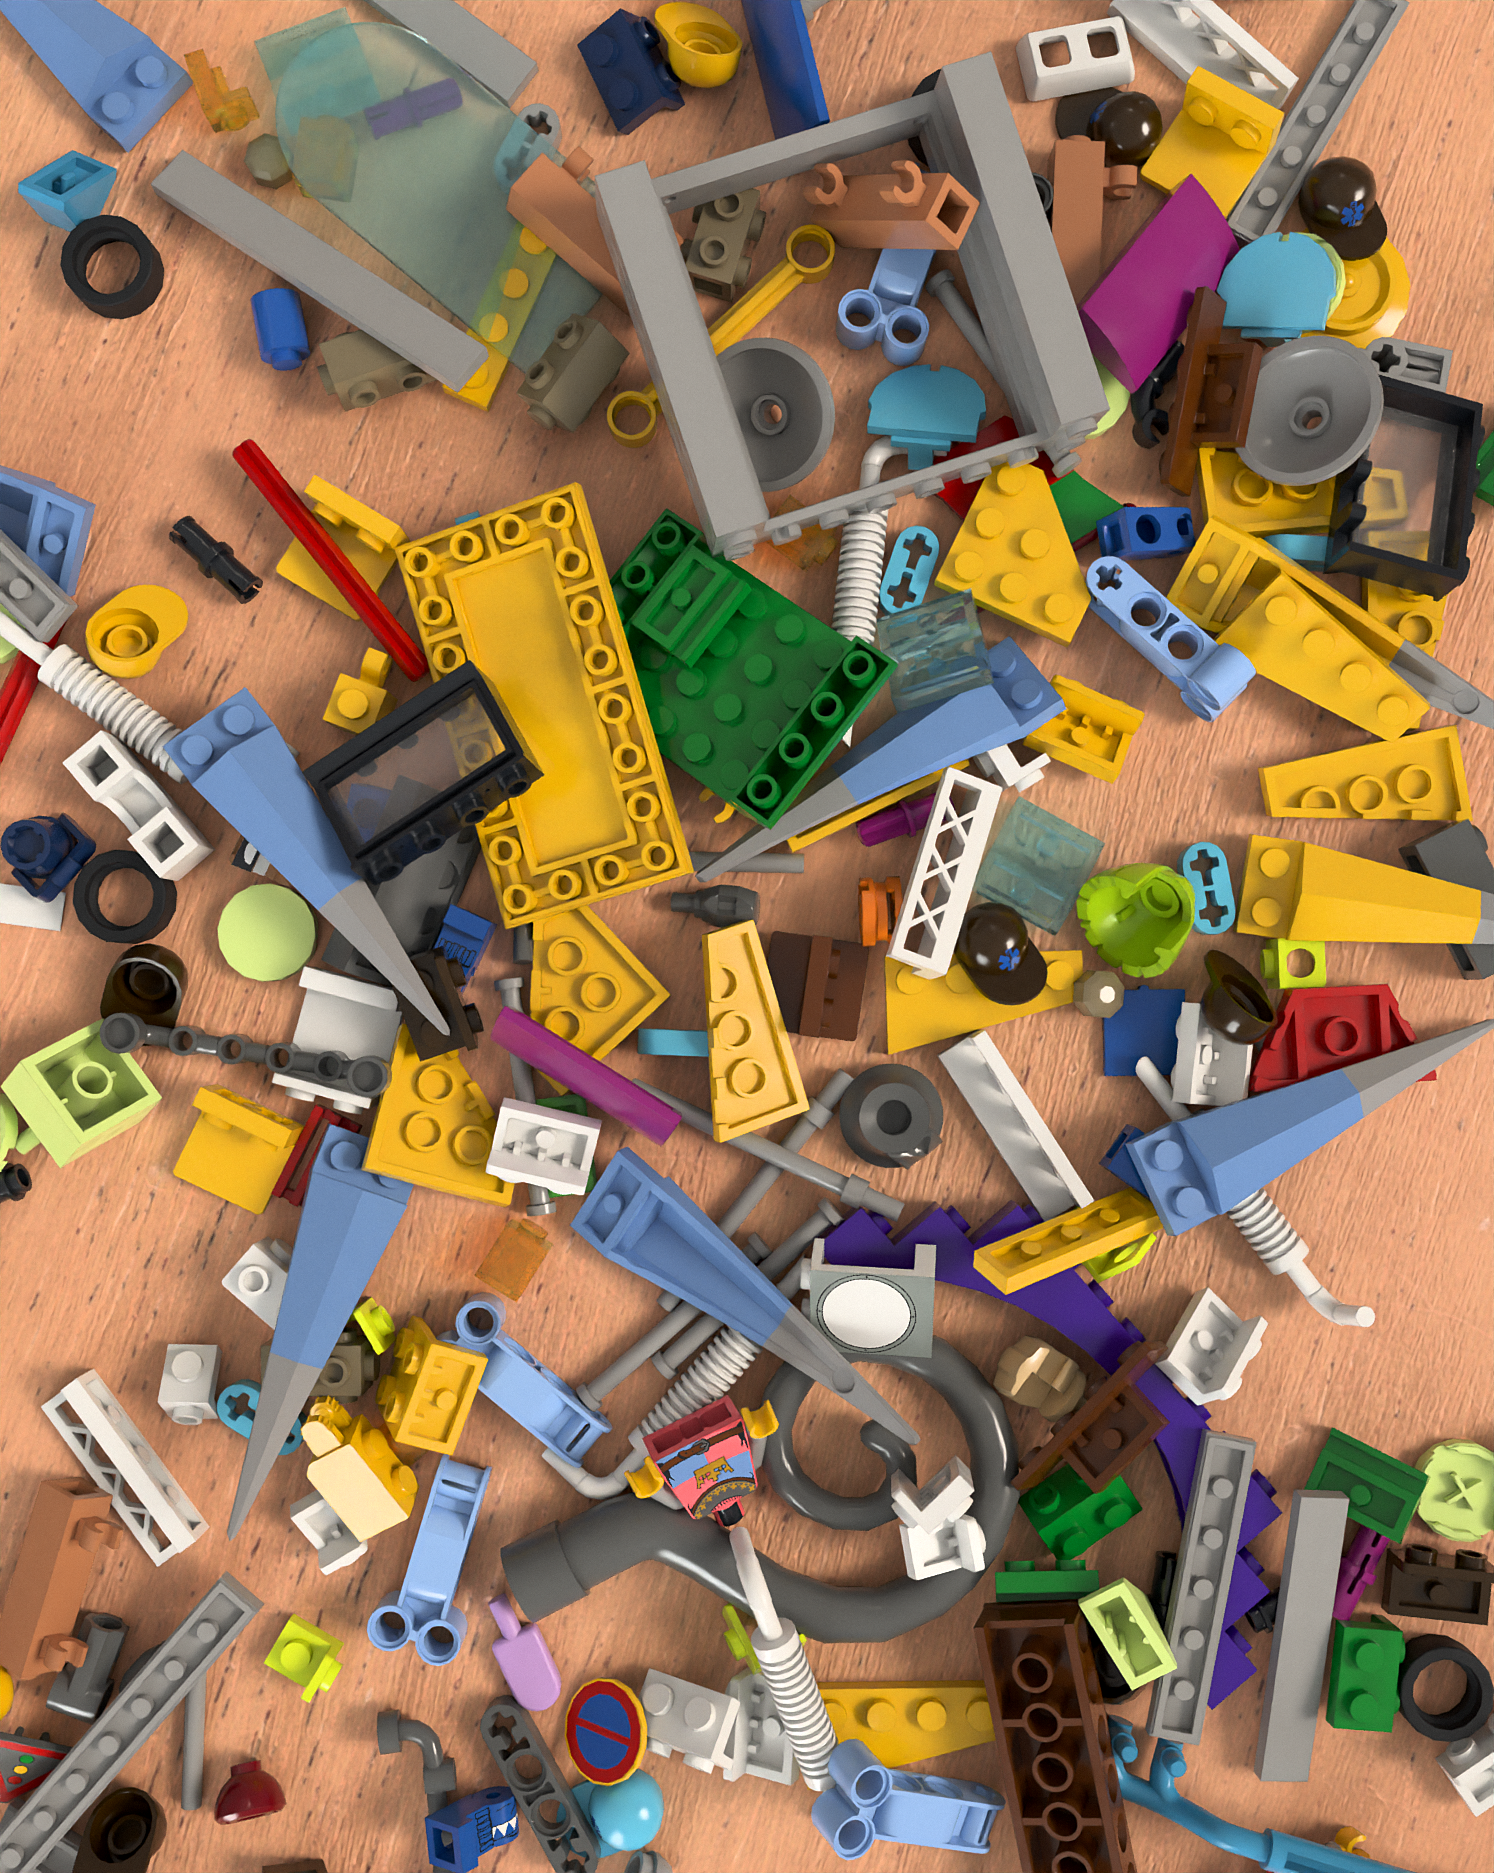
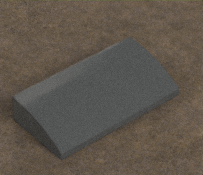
M400 775L374 836L441 792ZM475 825L466 826L448 838L445 844L437 851L422 855L404 867L402 873L392 880L381 882L375 886L364 879L408 957L434 949L444 926L443 920L450 904L457 906L481 850ZM334 928L321 960L344 972L393 988L391 982Z

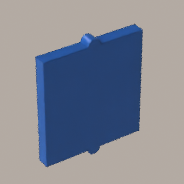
M1140 985L1137 990H1124L1123 1006L1111 1018L1102 1017L1104 1076H1138L1136 1074V1065L1145 1056L1150 1058L1162 1075H1171L1172 1069L1176 1064L1178 1049L1176 1023L1181 1015L1182 1002H1185V989H1149L1147 985Z

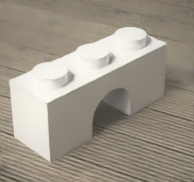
M100 730L62 762L94 801L104 804L126 825L132 834L127 840L159 878L179 881L215 850L119 737Z

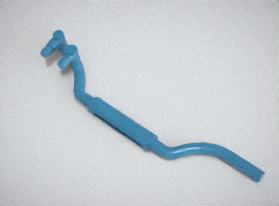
M1109 1715L1107 1723L1122 1798L1168 1818L1210 1844L1228 1852L1257 1860L1261 1869L1273 1873H1416L1270 1828L1265 1829L1263 1833H1259L1220 1819L1206 1809L1180 1796L1175 1788L1174 1778L1183 1776L1187 1770L1182 1753L1183 1742L1158 1737L1150 1766L1149 1781L1130 1774L1124 1768L1123 1762H1133L1138 1756L1135 1739L1131 1735L1133 1724L1122 1717Z

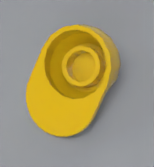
M670 2L656 9L654 15L655 25L668 41L670 66L680 80L699 88L719 87L732 80L738 69L743 42L736 31L720 14L705 6L688 2Z
M145 584L133 586L122 591L97 610L87 623L85 641L90 659L104 673L116 678L133 679L148 674L160 660L162 651L186 629L188 624L187 606L180 596L162 586Z

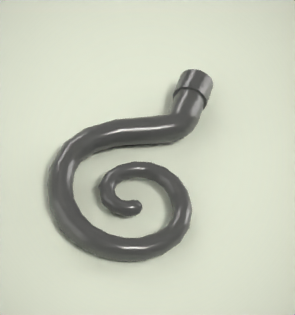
M933 1335L932 1358L839 1353L850 1364L855 1362L884 1364L920 1377L946 1400L961 1423L971 1454L970 1472L975 1491L970 1495L973 1503L964 1514L974 1517L984 1533L986 1549L982 1554L985 1569L972 1572L962 1567L920 1580L912 1579L906 1574L877 1587L833 1586L784 1568L754 1548L777 1617L791 1620L796 1627L798 1635L804 1634L807 1638L825 1644L887 1642L943 1616L977 1585L1004 1546L1020 1498V1490L1017 1491L1011 1484V1481L1019 1474L1018 1442L1002 1399L978 1367L946 1340ZM784 1360L765 1387L759 1407L760 1409L764 1405V1401L769 1399L779 1423L777 1430L767 1437L761 1465L773 1490L798 1514L834 1530L869 1531L897 1519L899 1516L891 1507L895 1502L891 1496V1475L900 1469L917 1487V1461L910 1445L874 1419L869 1420L863 1424L860 1430L861 1441L868 1449L878 1453L886 1464V1478L878 1491L864 1497H842L819 1487L803 1472L795 1456L792 1439V1428L799 1407L816 1380ZM634 1492L605 1500L562 1523L555 1520L500 1548L501 1561L510 1588L521 1610L532 1623L588 1596L590 1588L647 1560L664 1563L681 1572L756 1619L748 1603L736 1567V1560L729 1539L731 1531L726 1527L720 1526L717 1521L709 1516L693 1519L685 1507L673 1510L651 1497L638 1498Z

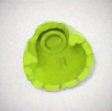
M1133 863L1109 868L1090 878L1078 893L1081 896L1077 899L1078 919L1083 920L1080 925L1086 929L1085 936L1092 948L1098 947L1097 954L1105 962L1114 968L1121 966L1122 972L1130 976L1141 977L1144 975V978L1155 977L1158 974L1161 975L1168 970L1184 947L1194 923L1195 892L1192 884L1186 877L1175 873L1173 869L1163 864Z

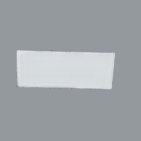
M0 883V923L60 931L66 893L60 892L53 901L45 903L30 895L23 886Z

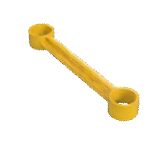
M809 224L794 230L786 244V257L707 329L716 357L726 348L744 337L799 284L818 283L829 275L834 263L835 243L826 229L818 225ZM814 241L825 248L827 260L818 267L806 268L794 260L792 256L794 249L802 242ZM653 381L641 392L626 391L620 393L609 404L607 410L609 429L613 438L622 446L628 448L642 447L653 439L657 431V417L663 411ZM628 405H638L645 408L650 416L648 427L641 433L634 435L625 434L617 429L615 419L622 408Z

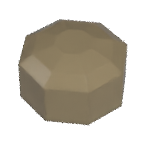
M266 133L249 142L244 159L258 185L278 189L293 179L297 164L284 139Z
M1087 970L1074 982L1073 1002L1083 1016L1111 1018L1123 1006L1125 987L1114 972Z

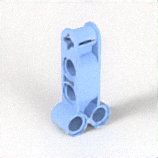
M920 169L921 173H930ZM882 249L868 290H851L843 296L839 303L835 330L837 338L842 345L849 349L861 350L869 347L876 340L881 342L883 355L894 365L907 366L919 360L928 337L929 323L923 311L916 308L936 250ZM853 313H862L869 318L871 323L867 326L857 327L852 325L846 317ZM907 329L914 333L917 340L908 344L901 343L894 337L893 333L896 330Z
M1105 556L1091 564L1085 581L1091 597L1088 607L1181 689L1180 696L1182 700L1197 716L1207 722H1214L1245 690L1247 683L1255 676L1256 670L1250 660L1230 644L1223 643L1218 645L1125 561L1118 557ZM1109 580L1116 583L1115 588L1111 586L1104 590L1098 588L1099 581L1103 584ZM1138 609L1148 610L1155 617L1156 623L1150 626H1140L1132 619L1131 612ZM1176 641L1187 644L1192 651V657L1184 660L1177 659L1169 652L1168 644Z
M486 1292L474 1294L465 1302L456 1316L455 1326L457 1331L449 1330L442 1332L436 1339L484 1353L488 1358V1362L478 1389L564 1461L576 1468H580L584 1464L582 1457L603 1432L610 1433L613 1429L611 1423L599 1410L591 1411L574 1389L501 1329L506 1319V1310L504 1303L499 1297ZM477 1307L488 1310L493 1317V1326L486 1330L474 1327L469 1319V1311ZM588 1424L586 1428L581 1432V1434L576 1438V1440L573 1443H571L574 1440V1438L579 1434V1432L584 1428V1426Z
M443 1454L431 1488L401 1591L389 1592L381 1598L368 1620V1637L375 1647L383 1651H395L402 1648L408 1640L416 1642L417 1653L422 1660L436 1666L448 1664L457 1656L467 1634L468 1623L463 1612L453 1606L452 1603L490 1479L491 1466H487L483 1470L449 1460V1455ZM383 1613H398L404 1619L405 1627L401 1629L389 1627L384 1621ZM435 1626H443L449 1629L454 1640L449 1643H440L434 1639L430 1629Z
M848 1739L840 1743L830 1756L828 1770L836 1785L835 1788L823 1792L816 1799L812 1806L811 1818L814 1826L837 1855L845 1860H854L863 1856L870 1849L874 1839L986 1854L991 1848L988 1838L997 1811L1004 1809L1006 1800L997 1791L981 1783L886 1768L862 1741Z

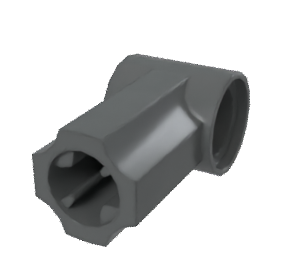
M91 1612L84 1618L77 1639L88 1645L83 1667L78 1668L70 1662L63 1666L49 1692L46 1702L48 1709L91 1725L103 1714L115 1684V1680L111 1679L130 1628L122 1621V1618L109 1613L96 1614Z

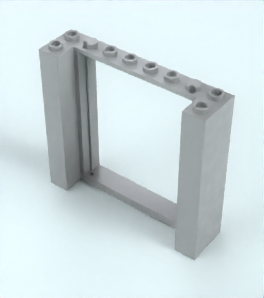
M991 51L942 66L934 90L653 179L650 177L645 160L595 176L597 218L712 558L725 555L726 561L736 560L755 551L753 545L772 539L774 545L785 544L801 537V529L819 523L822 530L834 528L850 520V513L867 508L869 514H876L896 506V498L911 493L915 494L916 499H921L942 491L945 488L943 483L960 477L963 483L980 480L992 473L991 467L1006 462L1009 463L1010 468L1026 465L1038 459L1037 452L1052 447L1056 448L1057 453L1072 450L1086 442L1084 437L1098 429L1097 423L1110 410ZM919 136L931 173H949L980 202L957 252L1019 437L771 518L669 214L814 169L816 163H833Z

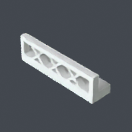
M1113 0L1110 3L1107 14L1110 17L1120 16L1124 21L1126 31L1185 84H1187L1197 66H1200L1269 105L1280 109L1299 79L1212 0ZM1265 76H1267V77H1268L1274 84H1276L1279 88H1277L1275 85H1273Z
M949 766L943 769L886 954L887 957L912 965V974L929 980L947 974L1002 791L1000 786ZM953 784L968 789L959 818L949 800ZM945 815L948 823L941 826L943 816ZM951 828L954 834L945 864H943L935 847V842L939 833ZM931 861L934 870L927 872L929 862ZM937 874L939 883L931 910L929 911L920 891L923 881ZM916 908L920 916L912 920ZM923 921L925 929L918 953L904 949L909 928Z
M975 1030L937 1055L1033 1207L1045 1222L1053 1219L1074 1204L1083 1209L1094 1201L985 1030Z
M94 1368L73 1380L61 1389L59 1394L41 1406L99 1488L113 1495L111 1504L157 1567L177 1552L181 1553L193 1544L210 1527ZM68 1401L84 1424L72 1423L60 1405ZM80 1433L87 1434L86 1441ZM96 1440L113 1464L103 1463L95 1455ZM109 1473L116 1474L115 1481ZM125 1480L143 1504L128 1500L123 1493ZM139 1513L145 1514V1520L142 1519ZM154 1520L171 1542L165 1549L152 1533Z

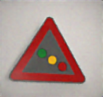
M21 1726L16 1729L14 1734L0 1732V1803H9L38 1788L73 1747L49 1742L50 1736L48 1732H43L39 1740L23 1737L24 1728Z

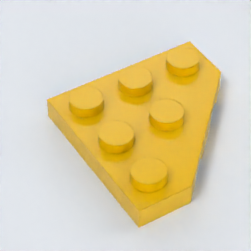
M1008 462L991 467L992 473L985 477L935 579L934 586L1067 648L1085 614L1091 597L1044 471L1030 464L1010 468Z
M588 905L533 922L531 1018L598 1061L606 1057L671 996L669 991ZM538 1070L561 1096H564L569 1091L568 1088Z
M401 1024L397 1029L389 1060V1066L392 1070V1081L388 1089L380 1095L361 1170L503 1208L509 1206L515 1183L506 1182L498 1176L485 1172L497 1122L493 1117L495 1113L477 1082L475 1080L472 1081L458 1058L460 1054L457 1049L420 1062L406 1024Z

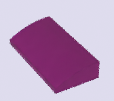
M1189 174L1166 194L1076 305L1091 353L1131 394L1138 390L1187 327V312L1193 304L1196 288L1208 286L1215 292L1219 286L1224 269L1240 251L1224 215L1192 174Z
M504 1006L491 1033V1041L661 1147L682 1118L680 1111L511 1006Z

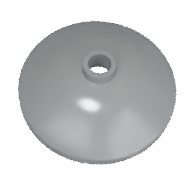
M1302 337L1274 348L1261 359L1245 448H1235L1238 455L1254 473L1276 484L1287 486L1309 485L1337 475L1362 455L1378 430L1384 403L1383 388L1378 372L1369 358L1359 348L1335 337ZM1322 417L1321 423L1316 428L1307 429V424L1312 418Z
M752 338L729 346L717 356V360L761 491H778L798 484L818 467L832 440L835 424V407L829 383L823 371L811 356L787 341L776 338ZM774 405H777L782 412L781 420L778 423L771 417V409Z

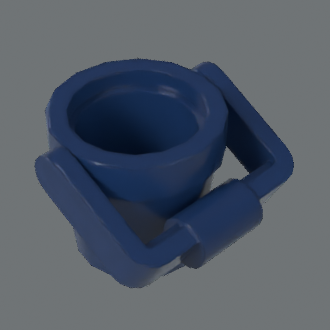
M62 812L58 819L36 816L14 822L3 833L0 847L3 857L10 865L15 867L11 874L30 895L45 903H49L67 887L84 867V864L95 852L96 843L74 819ZM32 878L46 879V881L40 887Z

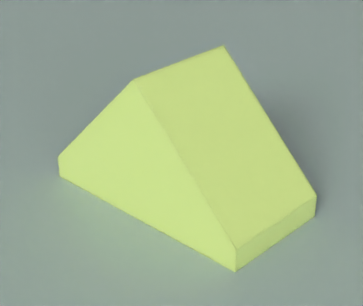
M1124 1577L1078 1600V1605L1131 1690L1177 1669L1176 1660L1148 1596Z

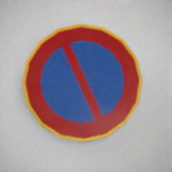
M601 1677L583 1684L572 1697L565 1715L564 1737L569 1757L578 1772L593 1784L611 1786L629 1779L640 1766L646 1750L647 1723L642 1705L632 1689L618 1679Z

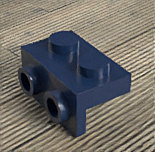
M621 8L578 43L577 46L617 131L629 135L664 106L678 111L685 105V102L678 89L681 86V81L674 74L670 63L664 60L657 45L660 43V36L654 25L646 17H639Z

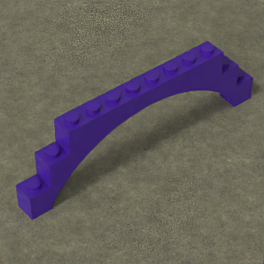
M934 1201L891 1239L887 1234L893 1227L884 1216L872 1210L866 1211L860 1205L858 1209L852 1207L843 1215L845 1220L840 1225L832 1224L818 1237L824 1239V1257L831 1265L914 1270L916 1244L936 1245L935 1281L977 1290L1018 1306L1053 1326L1084 1349L1111 1376L1120 1367V1364L1117 1362L1119 1356L1133 1343L1140 1341L1143 1344L1146 1341L1145 1337L1127 1317L1118 1322L1107 1308L1114 1301L1094 1279L1086 1284L1075 1272V1269L1081 1263L1007 1295L973 1267L975 1250L1045 1222L1030 1204L1021 1209L1014 1201H1009L967 1238L964 1233L971 1227L957 1210L950 1205L943 1211ZM1154 1363L1135 1384L1170 1422L1153 1442L1157 1447L1172 1487L1182 1535L1202 1428L1211 1430L1205 1422L1212 1415L1202 1404L1196 1405L1188 1396L1184 1398L1172 1385L1174 1382ZM1258 1469L1251 1473L1207 1702L1211 1710L1257 1671V1668L1246 1655L1252 1649V1646L1233 1624L1270 1592L1258 1578L1265 1569L1245 1547L1282 1514V1511L1271 1500L1277 1491Z

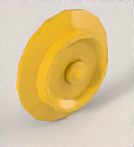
M1308 228L1302 231V233H1310ZM1386 237L1383 246L1374 255L1356 261L1342 260L1344 263L1346 285L1341 303L1326 321L1325 331L1313 330L1301 334V338L1308 336L1335 337L1345 340L1357 348L1365 349L1375 339L1392 337L1407 312L1410 281L1403 257Z

